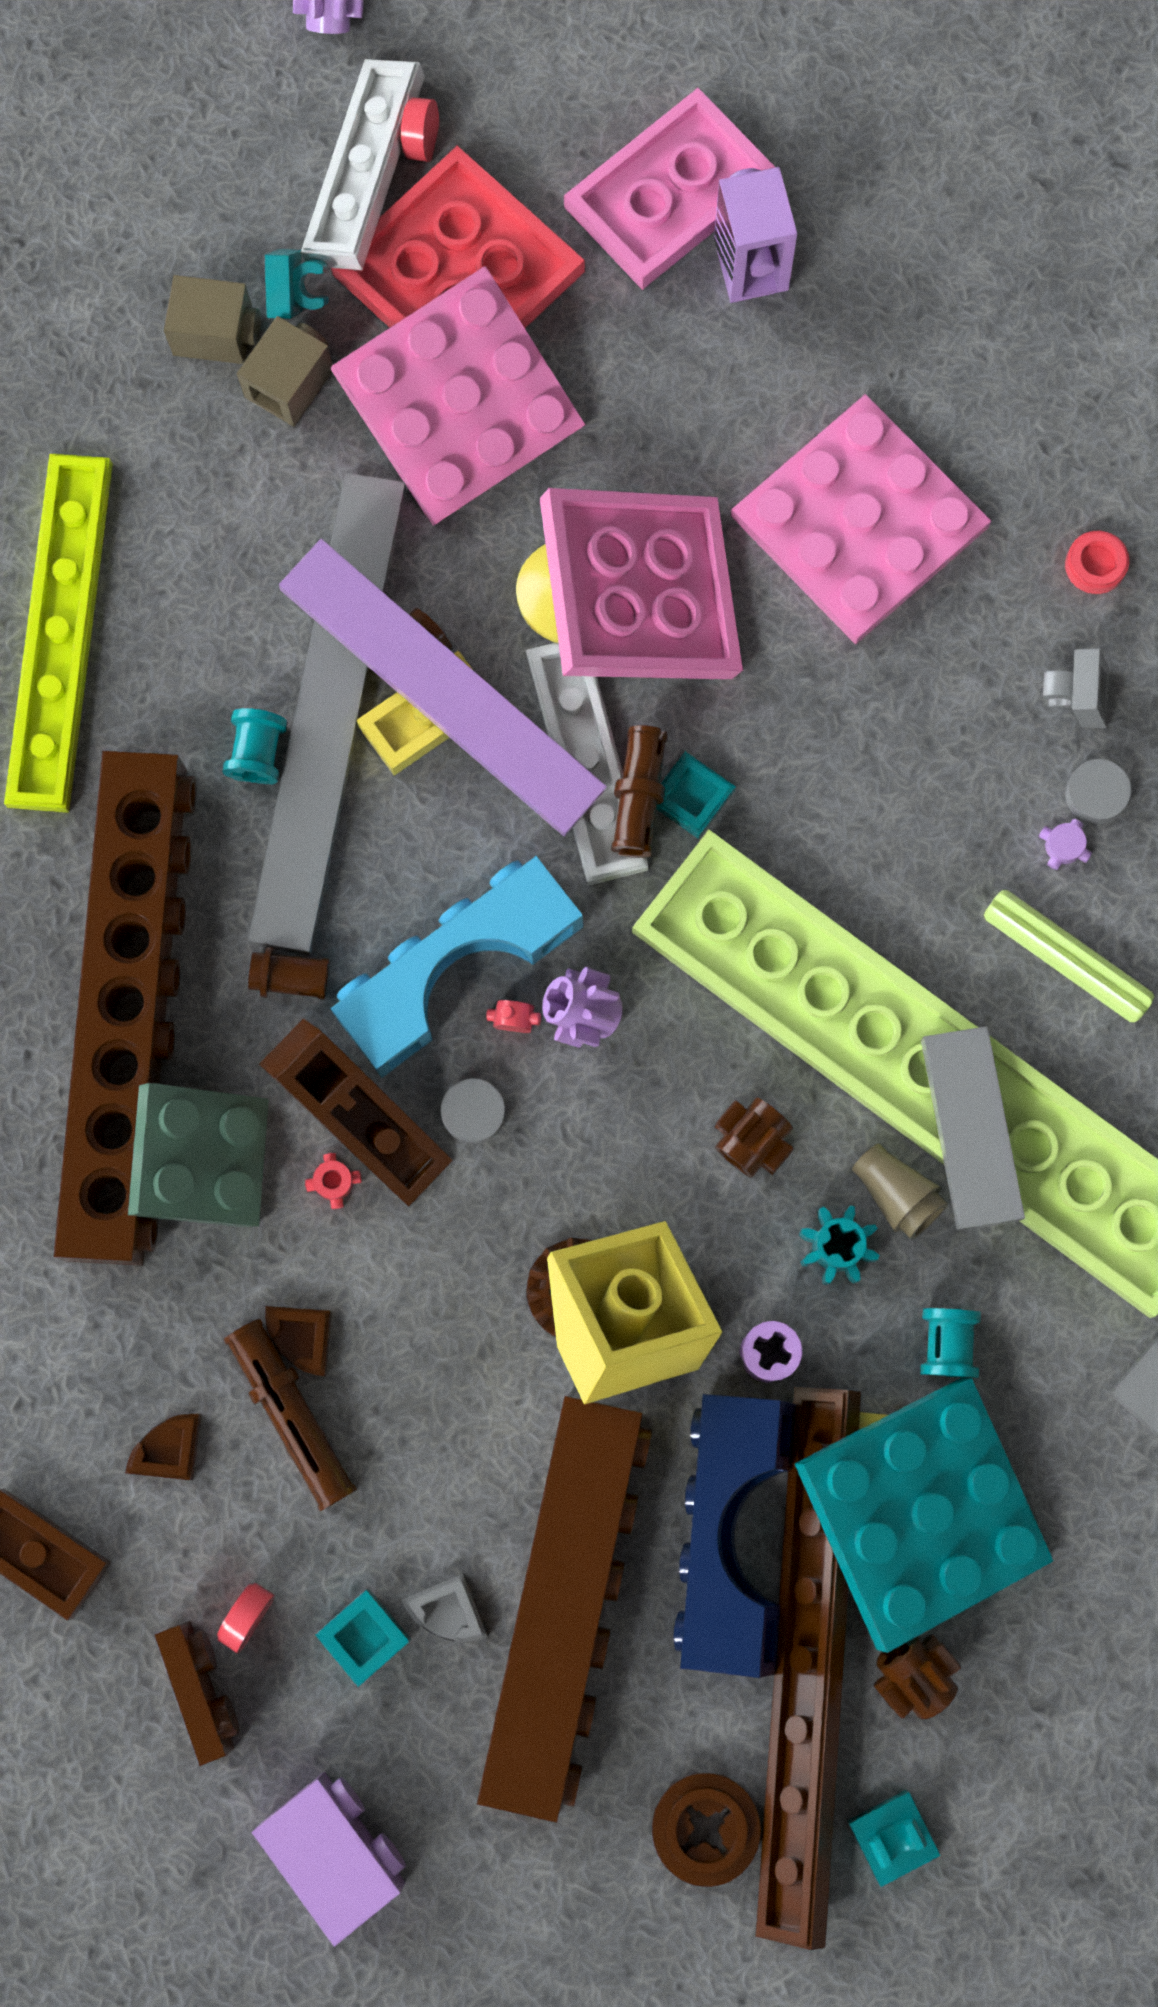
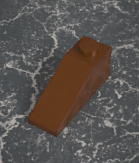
M304 1018L259 1063L282 1088L408 1207L453 1161L320 1029ZM428 1162V1164L412 1179V1177Z

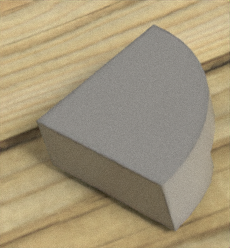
M464 1573L401 1600L411 1618L438 1637L448 1638L447 1640L453 1639L452 1641L472 1642L488 1637Z

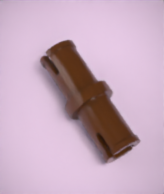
M635 725L629 727L627 732L628 743L623 778L618 779L615 783L614 795L619 799V807L611 850L614 853L619 852L618 855L646 858L652 855L651 844L657 805L664 802L665 786L660 784L668 733L654 726Z

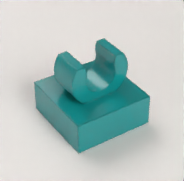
M277 249L265 254L267 318L279 316L283 319H291L302 313V307L316 310L327 305L329 297L326 295L315 296L310 294L306 290L304 282L308 273L322 274L327 272L328 264L318 259H311L302 263L301 250Z
M907 1789L847 1820L880 1887L941 1856Z

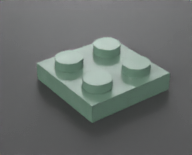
M155 1083L139 1085L128 1215L236 1227H258L269 1099Z

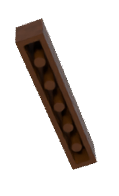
M564 1396L477 1805L556 1823L561 1804L571 1807L575 1805L582 1765L570 1763L575 1735L588 1738L597 1697L586 1695L584 1691L589 1668L593 1667L603 1670L611 1629L599 1627L598 1624L604 1599L617 1602L625 1562L614 1560L612 1557L617 1533L631 1535L639 1495L626 1493L631 1466L645 1468L652 1429L640 1427L643 1413L595 1402L584 1405L581 1399Z

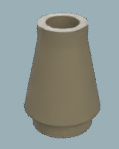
M880 1143L866 1151L852 1168V1171L862 1180L893 1231L898 1232L902 1230L911 1240L924 1232L943 1213L948 1205L939 1195L941 1190L939 1185L890 1154Z

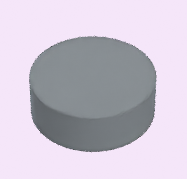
M1092 759L1079 765L1068 779L1065 788V798L1069 809L1076 817L1091 824H1104L1117 818L1126 808L1131 797V783L1126 772L1116 763L1105 759Z
M475 1078L465 1079L450 1087L444 1095L441 1103V1118L447 1131L458 1141L466 1144H481L496 1136L502 1128L505 1120V1105L499 1091L489 1082Z

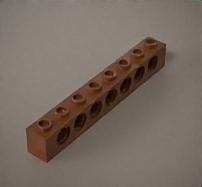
M102 751L53 1257L66 1262L143 1266L144 1251L153 1252L156 1247L158 1218L128 1215L139 1085L160 1083L161 1061L171 1060L175 1044L174 1023L165 1021L167 997H177L180 986V963L178 959H171L173 935L183 934L186 920L185 899L183 897H176L178 874H188L191 863L190 837L182 836L184 813L194 812L197 795L195 776L187 775L186 767L180 757L175 754ZM147 811L161 813L160 822L153 831L146 834L133 833V824L139 815ZM142 871L155 873V882L147 893L140 896L127 894L128 883L135 874ZM136 932H146L149 934V945L143 954L135 958L122 957V944L129 935ZM128 994H142L144 1005L140 1014L129 1021H118L116 1018L118 1002ZM122 1056H136L138 1069L133 1079L122 1085L112 1084L110 1069L113 1063ZM128 1118L132 1124V1134L129 1141L120 1148L107 1149L104 1142V1132L107 1126L116 1119ZM122 1181L126 1189L124 1204L114 1213L103 1214L98 1206L100 1191L110 1182Z

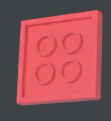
M457 145L379 217L363 270L331 268L332 275L390 328L486 266L522 325L526 328L585 272V260Z

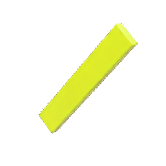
M49 454L4 804L7 808L69 813L113 466L110 458Z

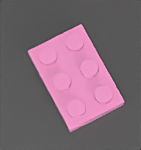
M697 88L564 195V208L643 290L714 232L720 179L729 178L735 172L747 168H757L762 171L776 167Z

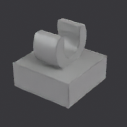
M1100 648L1074 650L1073 672L1049 671L1044 673L1043 698L1049 699L1048 707L1072 708L1080 727L1107 728L1109 668Z

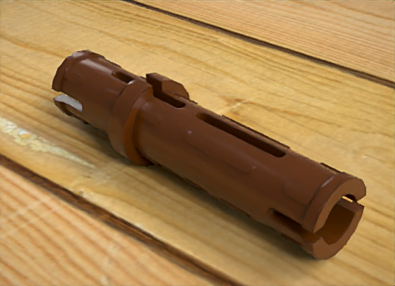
M256 1319L229 1334L223 1340L226 1345H229L253 1388L248 1393L254 1405L261 1402L283 1441L288 1454L293 1459L318 1504L317 1507L321 1512L355 1492L357 1488L354 1484L352 1485L327 1441L323 1430L318 1425L297 1388L295 1382L300 1379L294 1367L286 1368L262 1326L263 1322L261 1319Z

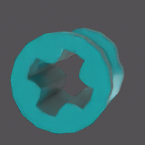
M235 709L231 717V723L236 726L231 759L223 763V774L237 781L276 784L279 779V771L274 768L279 735L287 731V719L276 713L261 709Z
M923 1308L922 1319L929 1322L927 1362L921 1364L920 1375L979 1378V1368L973 1365L974 1325L981 1322V1312L962 1309Z

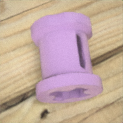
M768 1321L753 1327L742 1340L739 1352L746 1373L755 1380L770 1383L782 1380L793 1374L801 1361L802 1346L796 1332L787 1324ZM775 1335L782 1339L780 1351L788 1357L785 1364L776 1362L766 1370L758 1365L761 1360V1353L753 1348L755 1340L766 1342Z

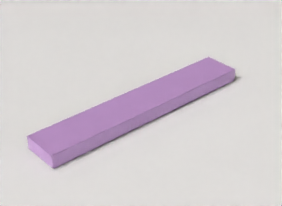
M322 539L311 548L280 582V591L564 837L606 790L607 786Z

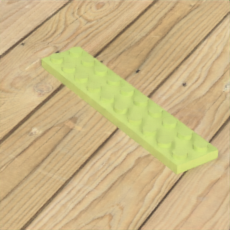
M708 830L632 927V933L944 1165L921 1039L924 1036L979 1027L715 833ZM990 1036L1025 1219L1020 1222L1147 1317H1156L1158 1314V1159Z

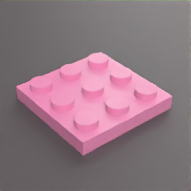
M486 266L331 367V371L433 526L585 426V423Z
M866 394L731 510V517L855 645L986 531L991 523V520Z
M548 488L540 497L563 676L733 679L743 671L717 497Z

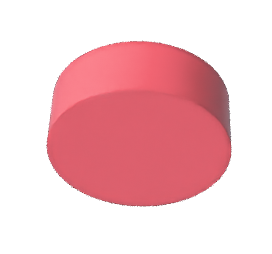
M412 97L406 103L401 124V145L403 153L408 160L432 161L439 129V111L434 99Z
M1090 531L1079 536L1072 543L1065 559V569L1070 581L1080 590L1091 594H1103L1115 589L1121 583L1129 568V553L1126 546L1118 537L1105 531Z
M257 1583L249 1584L223 1621L217 1633L218 1641L238 1654L256 1630L271 1606L275 1595Z

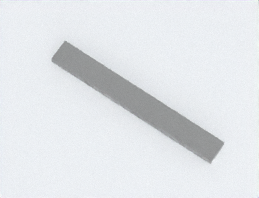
M345 473L330 547L385 593L406 494L405 482ZM315 620L247 940L253 946L271 947L276 950L311 956L358 730L356 720L361 715L370 668Z

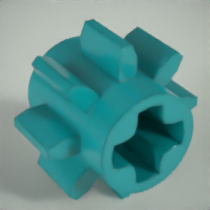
M850 1205L843 1213L842 1218L833 1219L830 1212L825 1207H822L817 1211L818 1220L822 1228L819 1231L811 1228H802L799 1232V1237L812 1243L813 1251L807 1254L800 1263L802 1266H810L818 1262L825 1269L822 1276V1284L826 1286L834 1279L836 1272L845 1271L849 1281L853 1284L861 1280L856 1263L859 1260L869 1263L876 1262L879 1259L880 1255L866 1248V1238L870 1237L878 1228L876 1224L861 1228L859 1224L854 1222L855 1206ZM834 1229L839 1237L850 1234L854 1239L855 1245L847 1251L850 1261L844 1262L839 1254L828 1256L825 1253L823 1246L831 1239L829 1230Z

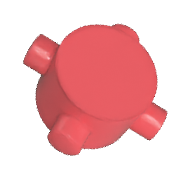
M497 1001L496 1009H488L486 1014L487 1021H493V1027L498 1030L531 1033L532 1025H540L541 1013L534 1012L533 1005L519 1001Z
M336 1153L324 1154V1163L316 1168L313 1178L305 1180L307 1192L317 1191L324 1199L330 1200L331 1209H340L344 1207L343 1198L350 1193L353 1184L362 1182L361 1173L359 1170L350 1172L343 1163L337 1161Z

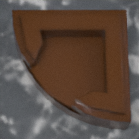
M265 1306L267 1330L272 1340H274L273 1342L276 1343V1348L300 1370L326 1377L332 1311Z
M202 1414L173 1416L152 1428L133 1448L125 1473L193 1480Z

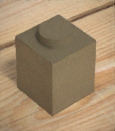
M173 275L164 325V333L173 356L243 364L247 345H257L261 328L260 310L252 307L246 284Z
M276 316L236 374L246 399L295 427L332 374L331 367L333 364L328 343L318 331L304 323H298L297 326H294Z

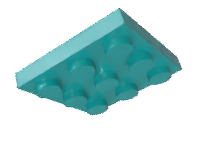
M960 1378L794 1463L878 1651L886 1653L892 1651L1054 1562L972 1378Z

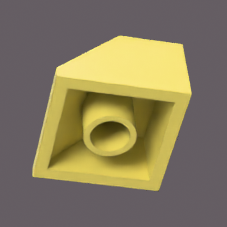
M666 1221L550 1252L547 1258L557 1348L584 1405L699 1370L722 1334V1330Z

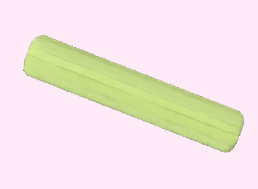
M1000 891L986 909L984 914L986 921L1129 1022L1138 1021L1151 1006L1155 997L1152 991L1010 891Z

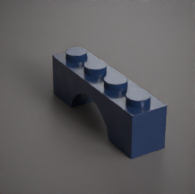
M703 1394L702 1408H696L693 1413L691 1443L694 1448H698L696 1475L689 1477L685 1491L686 1512L688 1515H693L691 1542H686L683 1545L679 1562L681 1582L687 1583L685 1611L680 1610L677 1614L673 1636L675 1650L681 1652V1669L754 1678L776 1675L781 1606L757 1591L744 1575L735 1550V1527L741 1507L748 1496L764 1481L791 1471L796 1404L781 1400Z

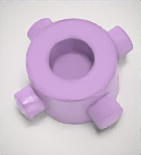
M1072 819L1071 823L1060 824L1053 830L1046 826L1041 830L1039 837L1046 841L1045 847L1050 857L1047 865L1050 868L1058 870L1061 864H1070L1077 859L1085 863L1089 860L1092 852L1085 849L1087 840L1082 830L1083 823L1081 821Z

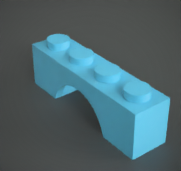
M537 856L524 865L517 860L505 866L490 880L491 890L473 903L469 898L460 900L439 918L441 927L423 940L419 936L407 939L388 956V960L391 962L390 965L372 978L366 973L356 977L338 992L337 998L340 1002L330 1009L381 1078L432 1041L428 1023L429 998L436 981L451 964L472 953L501 951L516 955L534 965L583 928L582 913Z

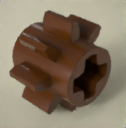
M755 1098L747 1109L735 1100L716 1122L715 1129L724 1136L716 1144L715 1149L733 1167L749 1178H752L761 1167L773 1176L794 1150L784 1140L793 1130L792 1125L776 1109L760 1098Z
M934 1634L927 1636L923 1642L917 1636L888 1653L881 1652L878 1656L876 1665L884 1676L874 1682L873 1686L900 1718H905L912 1710L919 1719H929L941 1713L954 1700L958 1686L950 1676L959 1671L961 1665L946 1646L938 1641Z

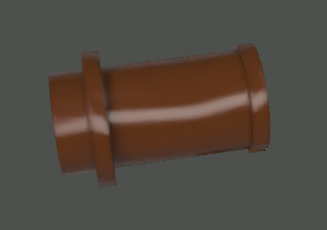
M266 947L265 953H252L248 989L260 991V997L267 998L269 992L317 997L318 999L325 1000L329 959L323 958L319 960L273 954V948Z

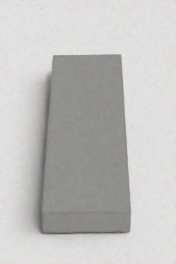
M988 1026L924 1036L921 1039L957 1231L1025 1219Z

